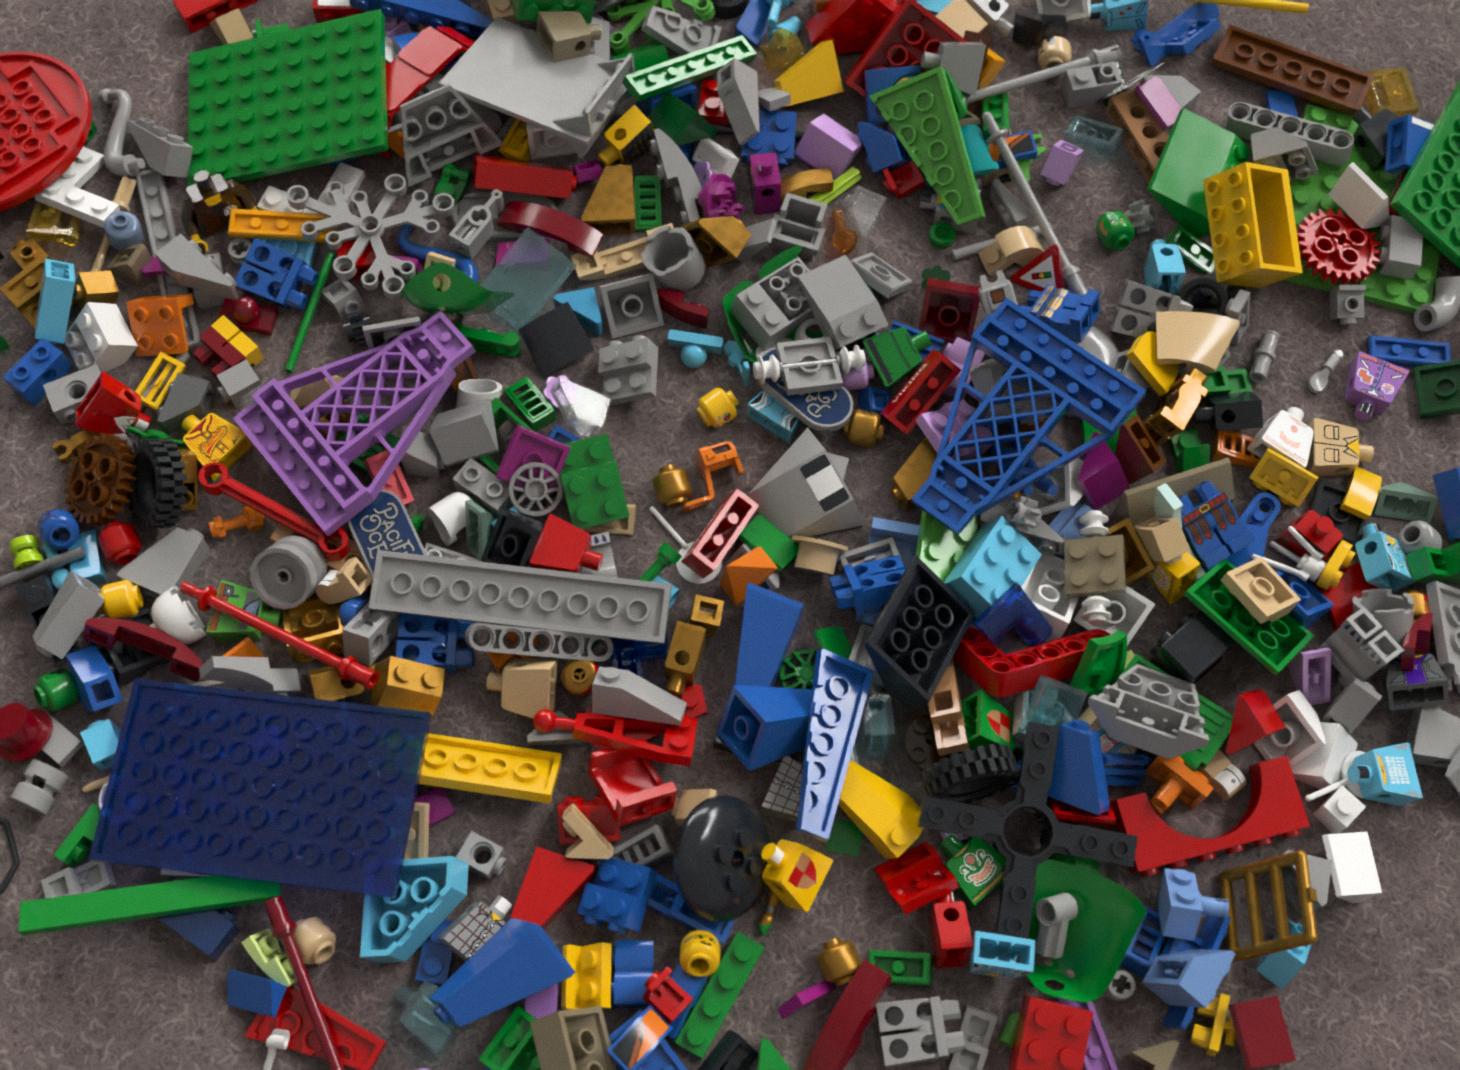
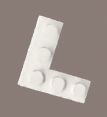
M82 147L76 159L57 180L35 195V200L102 228H104L105 221L111 214L120 212L119 204L80 189L105 164L103 154Z
M340 162L328 184L332 181L341 182L344 187V197L347 205H349L351 195L358 190L365 178V173L363 170ZM327 184L317 201L337 208L334 199L329 197ZM268 186L257 206L258 210L319 214L307 208L303 210L292 208L287 200V192L272 186ZM333 189L332 191L337 192L340 189Z

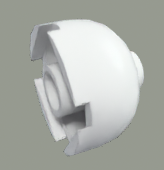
M173 586L162 593L153 603L151 616L154 623L150 626L167 633L184 645H189L208 634L202 630L205 626L189 600L182 602L179 596L183 593L180 592L177 586Z

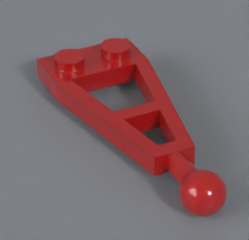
M549 709L539 710L533 718L534 727L541 733H549L554 729L573 731V738L657 762L691 767L698 723L697 718L684 716L681 726L597 713H577L576 719L556 717L555 713ZM595 728H614V729H613V733H609V732L602 731V730L595 729ZM624 729H666L663 747L624 737L623 731Z

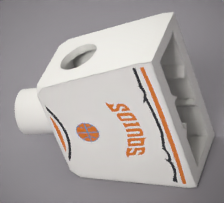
M1290 407L1287 412L1280 410L1270 417L1251 441L1247 450L1262 458L1266 450L1270 448L1302 468H1306L1314 432L1311 427L1301 422L1304 412L1297 407Z

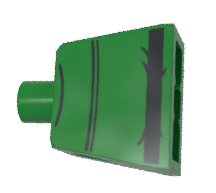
M905 327L862 341L887 391L912 374L923 362L919 352L933 345L926 331L911 338Z

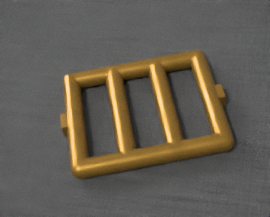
M1305 851L1290 852L1226 870L1219 874L1221 899H1228L1229 902L1228 916L1231 919L1227 927L1228 931L1225 940L1226 949L1236 954L1232 962L1303 947L1317 942L1318 936L1313 903L1318 901L1316 889L1311 888L1308 858ZM1295 865L1304 933L1290 936L1282 868ZM1269 872L1277 939L1264 942L1257 875ZM1244 879L1252 945L1239 948L1232 882Z

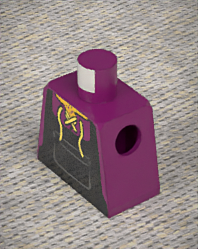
M776 153L751 155L748 164V179L754 215L780 212L781 178ZM770 189L769 196L762 195V191Z

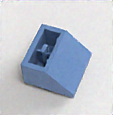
M1191 949L1156 956L1142 983L1168 1005L1207 1008L1214 1000L1216 990L1223 977L1228 974L1230 964L1236 954L1231 950Z

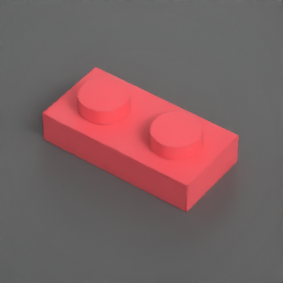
M387 450L363 460L372 481L390 455ZM398 464L382 489L395 493L405 505L414 501V498Z

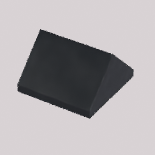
M501 508L481 560L486 563L528 567L544 523L507 508Z

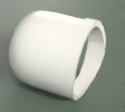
M454 492L428 508L434 525L442 541L447 546L457 541L456 535L458 531L466 527L465 501L472 499L462 492Z

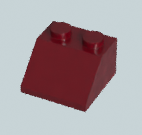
M927 278L918 330L926 331L927 334L943 339L947 343H954L957 337L971 343V336L974 332L980 303L978 289L980 287Z

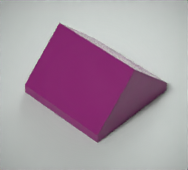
M1093 432L1091 440L1100 434ZM1106 442L1086 453L1077 481L1091 509L1097 510L1121 496L1125 490L1131 488L1117 457Z

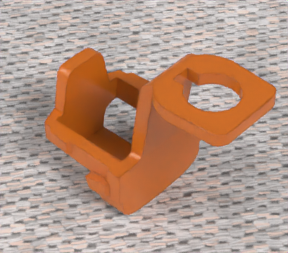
M727 441L696 450L695 461L700 475H703L707 496L684 503L681 508L683 513L706 506L712 502L715 493L710 475L711 472L733 465L736 475H743L744 470L733 443ZM727 447L728 450L726 452H722L719 454H715L713 452Z

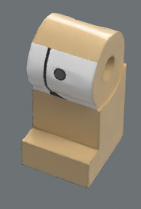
M354 557L348 559L339 571L330 570L316 586L315 591L323 602L336 604L360 596L372 582L373 577L358 558Z
M1220 749L1206 769L1199 766L1196 770L1209 780L1208 784L1225 800H1229L1247 784L1242 772L1228 760Z

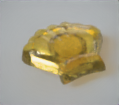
M778 28L769 43L760 46L767 70L776 68L785 72L804 56L802 43L797 35L784 28Z

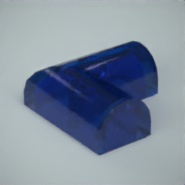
M1014 583L973 622L980 633L993 646L1013 628L1030 646L1042 644L1053 632V627L1017 583Z
M667 628L665 644L609 638L613 644L611 655L612 667L628 670L643 679L642 662L666 659L668 655Z

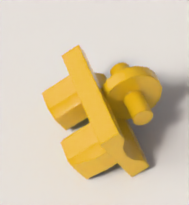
M1221 993L1218 998H1214L1207 1008H1197V1014L1213 1018L1212 1027L1208 1028L1194 1024L1190 1042L1207 1049L1206 1054L1213 1057L1219 1051L1222 1033H1226L1224 1044L1234 1046L1236 1032L1231 1015L1229 1022H1225L1230 1000L1229 995Z

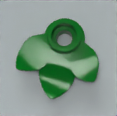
M131 426L126 428V432L129 435L139 439H170L168 434L161 431L148 429L144 433ZM171 439L173 444H176L178 447L184 446V441Z

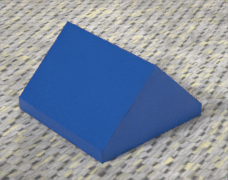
M1282 570L1276 571L1301 599L1289 614L1306 629L1335 606L1308 579L1305 582L1293 574Z

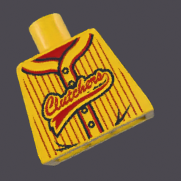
M214 413L208 414L201 421L196 416L189 415L182 422V428L188 432L182 440L188 449L197 454V462L201 467L211 462H218L228 469L253 446L243 430ZM215 473L209 477L216 481L222 474Z

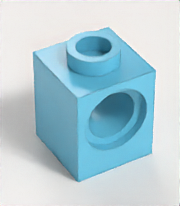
M110 719L95 721L88 726V729L80 732L93 764L101 771L130 758L117 726Z

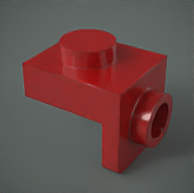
M913 160L891 173L888 168L882 170L886 179L882 180L889 194L894 192L898 199H902L927 185Z
M667 967L661 974L655 971L644 984L647 989L642 999L648 1005H651L671 1025L691 1004L693 998L670 978L672 970Z

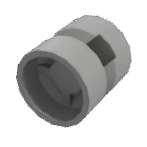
M32 759L24 773L25 782L17 784L10 799L37 813L47 815L55 801L53 794L61 791L68 776L48 764ZM40 781L45 783L43 789L36 786Z

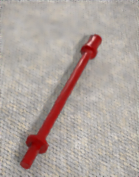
M186 581L180 585V592L197 600L198 609L208 611L212 607L337 669L339 677L346 681L350 679L365 686L367 689H372L378 681L379 673L359 664L356 658L348 656L342 659L216 597L217 589L213 586H207L202 590Z

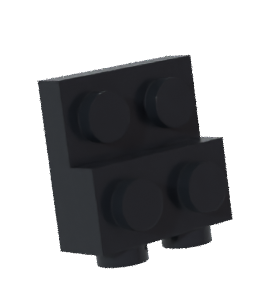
M152 606L139 610L136 616L116 619L134 621L150 626L154 623L151 616ZM116 641L112 650L91 642V645H96L103 655L118 685L145 676L148 669L169 662L167 659L120 641Z

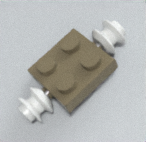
M1097 510L1087 511L1085 515L1079 518V522L1085 525L1084 528L1080 529V534L1086 538L1064 540L1065 594L1067 598L1090 596L1082 602V606L1088 608V612L1082 614V618L1091 625H1103L1106 623V620L1112 618V614L1106 611V608L1110 607L1112 602L1102 595L1126 593L1123 535L1105 536L1109 533V529L1104 527L1103 524L1107 523L1109 518Z

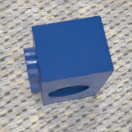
M41 338L3 378L15 394L35 407L46 395L43 385L64 377L73 367L61 350L44 338Z

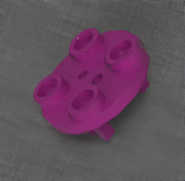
M719 173L712 174L704 190L699 192L698 203L703 208L705 218L734 216L738 219L740 217L738 212L744 211L743 205L736 204V187L729 176Z

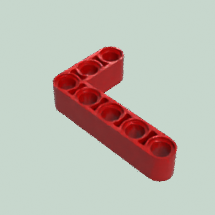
M968 627L953 655V660L988 694L994 697H1007L1073 677L1090 638H1100L1111 634L1101 629H1092L1005 655L979 630Z

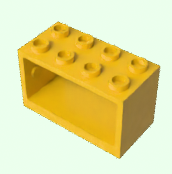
M1244 162L1203 179L1217 282L1220 284L1261 288L1302 274L1287 169Z

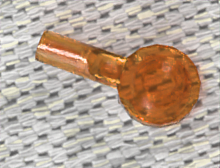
M837 208L832 211L836 225V231L833 234V246L838 253L847 255L857 245V234L855 231L847 229L843 212Z

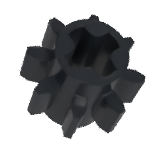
M360 310L347 314L349 321L344 322L343 326L348 341H356L358 347L366 345L367 342L362 326L372 325L370 316L362 317Z

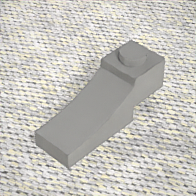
M212 656L199 668L201 680L220 681L242 687L259 696L260 702H272L273 705L287 704L301 691L297 669L270 668L268 657Z

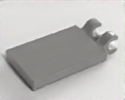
M1433 581L1426 584L1430 613H1433L1432 627L1438 664L1444 667L1443 673L1447 678L1448 691L1452 690L1451 681L1454 678V683L1457 685V691L1460 694V589Z

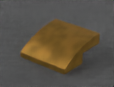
M44 255L0 287L3 295L34 329L44 262L47 259ZM73 297L70 312L79 306L77 300H74Z

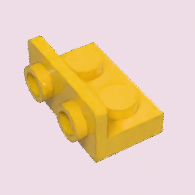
M1268 448L1249 478L1254 480L1252 483L1257 488L1263 491H1268L1269 489L1277 494V498L1284 504L1289 506L1294 504L1299 507L1317 481L1318 476Z
M601 942L586 946L570 944L563 946V956L575 973L570 978L562 981V1009L570 1010L602 1006V1009L611 1008L612 944Z

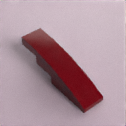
M863 960L827 1019L803 1070H844L862 1043L861 1034L877 1012L876 1003L892 981L890 974L867 960Z

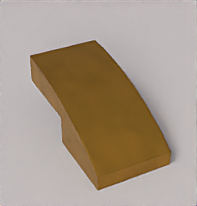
M831 168L802 171L782 179L781 201H784L787 193L806 198L807 192L833 191L834 182Z

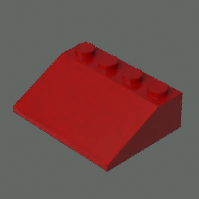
M901 0L843 81L866 98V70L920 65L921 68L923 52L937 54L940 42L968 41L917 1ZM921 68V74L932 69Z

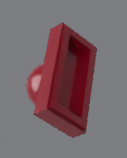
M240 297L236 300L225 298L218 319L224 315L240 330L272 335L279 310L277 307L257 304L250 297Z

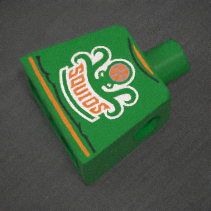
M951 833L939 845L951 858L944 866L956 877L959 888L955 889L966 907L972 911L1003 881L1006 858L978 838H972L964 846Z

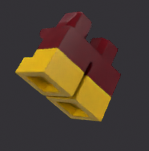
M224 315L199 336L202 344L193 352L195 359L204 367L214 359L219 361L210 368L211 373L217 380L218 374L244 360H247L250 365L253 363L256 366L264 359L259 347Z

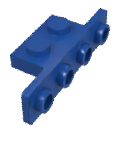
M1196 2L1141 43L1140 46L1147 65L1154 66L1168 54L1188 55L1195 51L1197 45L1211 39L1212 34L1221 28L1218 19H1216L1220 15L1217 4Z
M1207 916L1199 937L1195 936L1194 941L1168 937L1161 955L1191 949L1218 950L1221 941L1227 934V927L1231 918L1229 916L1226 919ZM1170 1005L1163 1025L1170 1029L1185 1030L1193 1018L1194 1007Z

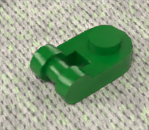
M445 164L434 196L440 193H447L453 197L454 204L457 201L459 203L463 199L472 180L473 172L468 169L459 170L456 169L455 165ZM452 179L459 180L458 184H452Z

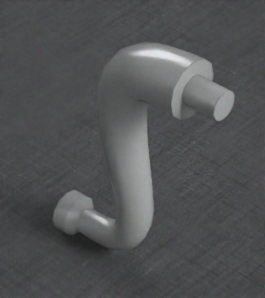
M102 89L98 93V98L102 104L109 105L114 100H119L118 109L104 148L105 166L114 175L135 176L139 173L140 169L145 167V161L131 154L122 156L128 128L127 120H130L132 110L130 95L122 89Z

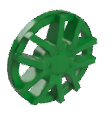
M816 649L793 651L792 654L784 659L780 669L782 688L797 689L802 687V689L813 686L815 666L810 664L813 656L816 657ZM800 655H809L807 661L805 662ZM795 658L800 666L796 667L790 661ZM786 666H787L793 673H790V674H788V675H785V668H786ZM795 678L796 683L788 687L786 681Z

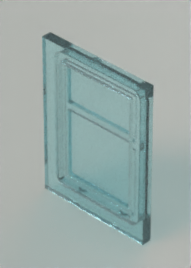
M528 227L482 282L481 286L490 291L512 292L515 294L512 298L497 306L494 311L516 329H520L534 319L576 268V265Z

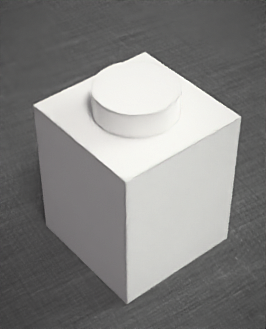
M1342 785L1331 793L1312 815L1333 834H1338L1347 828L1366 806Z

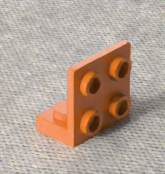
M192 293L148 296L126 302L132 336L138 345L135 349L137 356L159 355L160 352L166 355L184 354L189 351L182 313L185 312V307L194 304Z

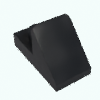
M1015 13L1012 39L1041 46V42L1048 37L1060 36L1064 38L1066 16Z

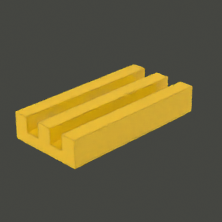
M160 352L135 391L140 395L142 405L147 408L150 407L158 413L159 408L163 406L168 397L167 390L170 383L174 382L177 373L183 374L186 364ZM163 362H168L147 397H143V393ZM173 366H176L177 368L171 375L170 379L168 380L165 387L159 394L158 398L155 402H153L152 400L154 399L159 389L163 385Z

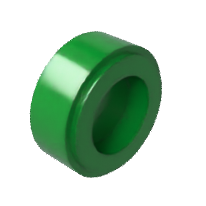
M938 222L930 228L928 239L935 248L946 249L954 243L956 233L950 224Z

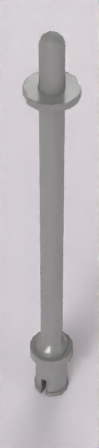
M1112 45L1101 50L1092 49L1089 50L1084 58L979 89L976 92V96L962 93L966 98L967 105L1063 75L1067 69L1120 61L1121 50L1118 49V45Z
M985 112L982 115V120L991 135L986 139L987 144H996L1049 247L1053 244L1058 245L1063 281H1065L1069 291L1075 294L1086 295L1088 290L1079 275L1081 272L1079 267L1070 264L1004 138L1009 133L1008 130H1000L992 114Z

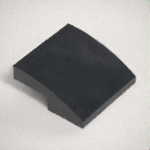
M568 302L518 329L544 378L594 351L592 344Z

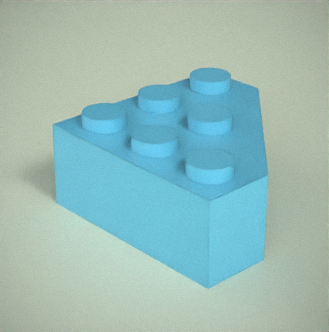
M454 856L367 862L360 957L375 963L406 962L467 896L469 864Z

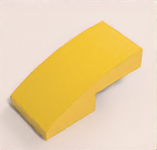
M1357 466L1347 485L1348 490L1340 509L1367 520L1371 516L1377 500L1382 477Z

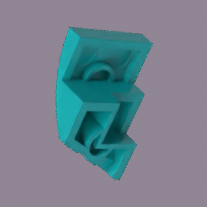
M975 124L961 126L973 174L984 176L999 170L998 163L992 160L988 152L990 147L984 141L979 126ZM921 171V174L927 184L925 185V187H932L926 180V176Z

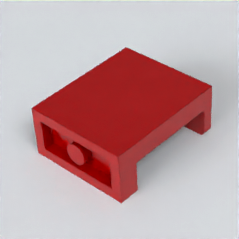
M645 738L637 739L639 741L646 742ZM602 748L590 755L587 773L618 827L673 810L678 790L672 781L665 784L662 782L649 759L611 748Z

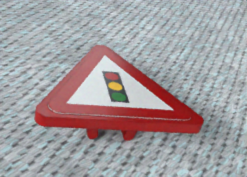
M1053 244L1012 274L1010 277L1011 281L1043 292L1047 285L1055 286V290L1064 289L1058 245Z

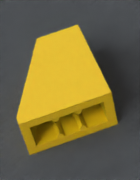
M833 40L820 42L774 81L775 87L773 88L791 94V104L783 107L844 92Z

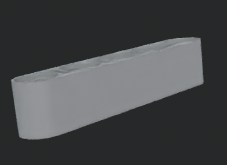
M1244 102L1233 103L1228 108L1226 130L1236 134L1239 138L1251 141V134L1278 127L1306 141L1313 158L1334 165H1342L1350 159L1354 138L1346 130Z
M474 623L465 632L467 645L483 652L598 662L609 659L613 652V644L607 637L564 631ZM478 629H484L487 633V639L481 645H476L473 641V634ZM513 631L516 635V643L514 646L506 648L503 644V637L507 632ZM538 634L544 635L546 639L545 646L540 650H535L532 643L534 637ZM572 637L575 643L572 651L565 653L562 649V643L565 638ZM600 639L603 643V650L600 654L594 655L591 651L592 643Z

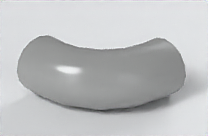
M1460 276L1435 278V294L1432 303L1420 306L1414 314V323L1419 330L1434 331L1443 328L1457 315L1460 307Z

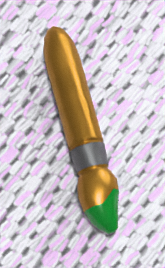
M769 889L764 913L759 919V931L762 936L766 935L772 926L779 898L771 889Z

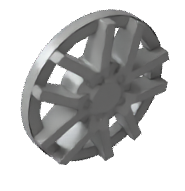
M531 462L518 468L513 473L508 487L513 505L520 512L530 516H542L551 512L559 504L563 493V485L558 473L552 467L539 462ZM532 467H540L539 477H533ZM528 469V479L519 474ZM544 469L551 472L552 476L543 479ZM516 478L526 482L524 487L514 485ZM556 479L557 486L547 488L546 483ZM513 490L523 492L517 500L514 497ZM557 491V497L552 501L547 493ZM525 497H528L530 501L523 508L519 504ZM544 497L551 504L546 509L543 508L540 502ZM535 501L540 511H530Z

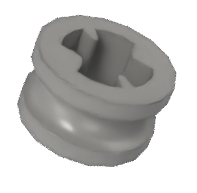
M234 239L228 246V252L232 261L238 265L248 264L245 257L252 245L248 239ZM242 248L246 249V251L241 252V255H238L236 252L241 251Z
M1118 970L1106 993L1114 1000H1125L1134 993L1135 980L1130 973ZM1119 978L1124 979L1125 982L1123 984L1128 986V989L1123 990L1121 993L1116 992L1115 989L1117 987L1113 988L1112 982H1116Z

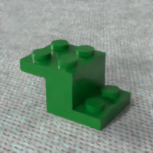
M608 434L564 443L570 446L571 449L559 476L562 481L563 495L567 502L572 525L582 529L630 517L617 461L613 459Z

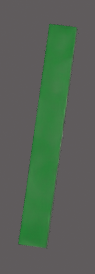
M279 867L23 901L20 902L19 933L21 936L263 903L282 895L281 871Z

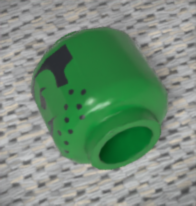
M64 668L41 675L37 679L36 686L33 687V693L38 705L42 709L47 708L52 712L74 705L79 699L78 689L72 674Z

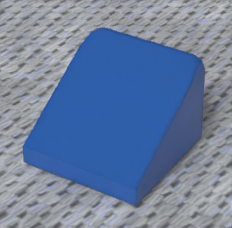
M867 386L857 394L858 409L875 412L880 417H884L880 412L891 400L890 391Z

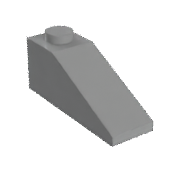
M599 667L592 683V713L681 726L687 708L685 701L628 670L614 667Z

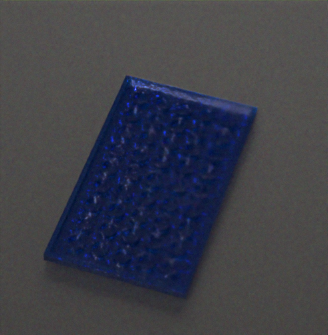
M134 678L89 859L97 862L397 899L432 715L430 712Z

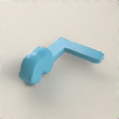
M729 340L723 346V353L728 356V364L731 367H737L744 385L748 386L750 366L737 341Z

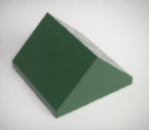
M668 91L647 117L652 123L653 130L660 129L677 146L717 136V130L707 120Z

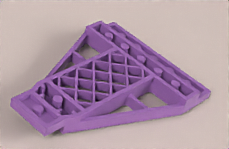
M440 310L418 328L402 333L390 343L279 382L273 378L251 395L255 401L233 417V419L325 534L329 536L376 499L455 378L454 368L476 351L472 344ZM396 360H401L399 370H387ZM409 363L415 370H406L407 364ZM356 368L338 383L332 378L333 375ZM326 378L333 387L302 411L288 395L290 390ZM378 378L376 387H365V384L370 380ZM385 378H397L396 387L384 388ZM417 378L415 388H403L404 379ZM355 395L353 405H342V402L349 396ZM363 395H374L373 405H361ZM382 396H394L392 406H380ZM401 396H407L400 402ZM418 411L395 448H391L385 441V436ZM327 413H332L330 423L319 422V419ZM340 413H351L350 423H338ZM359 413H371L369 424L357 423ZM318 430L328 431L327 440L323 438ZM336 431H348L346 441H334ZM356 431H362L357 436H355ZM375 443H381L390 455L370 486L366 488L348 466Z

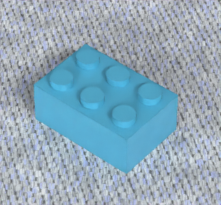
M1000 516L981 526L944 583L975 613L974 616L984 624L1004 615L1042 554L1016 531L1003 516Z

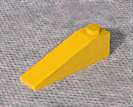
M850 760L838 805L885 859L898 858L919 838L923 828L917 827L920 807L910 795Z

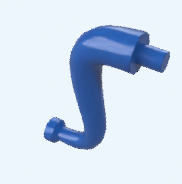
M410 224L401 226L397 234V243L406 255L425 262L429 252L456 259L455 268L478 283V269L469 258L453 251L413 244L409 241L408 236L411 230L417 227Z

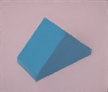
M594 287L556 294L554 296V308L568 302L583 328L599 337L602 335V319Z

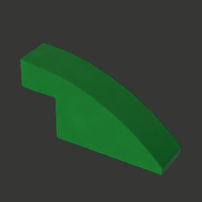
M1460 542L1442 550L1423 547L1405 555L1414 582L1430 583L1438 581L1444 584L1460 583Z

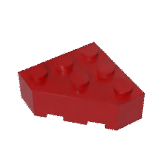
M830 0L805 24L810 41L813 45L817 46L820 42L833 40L835 54L865 51L899 3L896 0Z

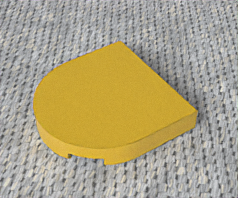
M1150 331L1135 340L1126 357L1156 393L1162 396L1168 393L1179 371V364L1158 365L1157 332Z

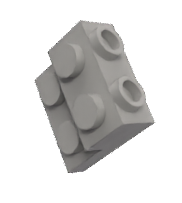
M636 335L632 337L631 342L610 341L608 347L600 348L598 373L604 377L602 402L606 406L656 397L658 347L649 338Z

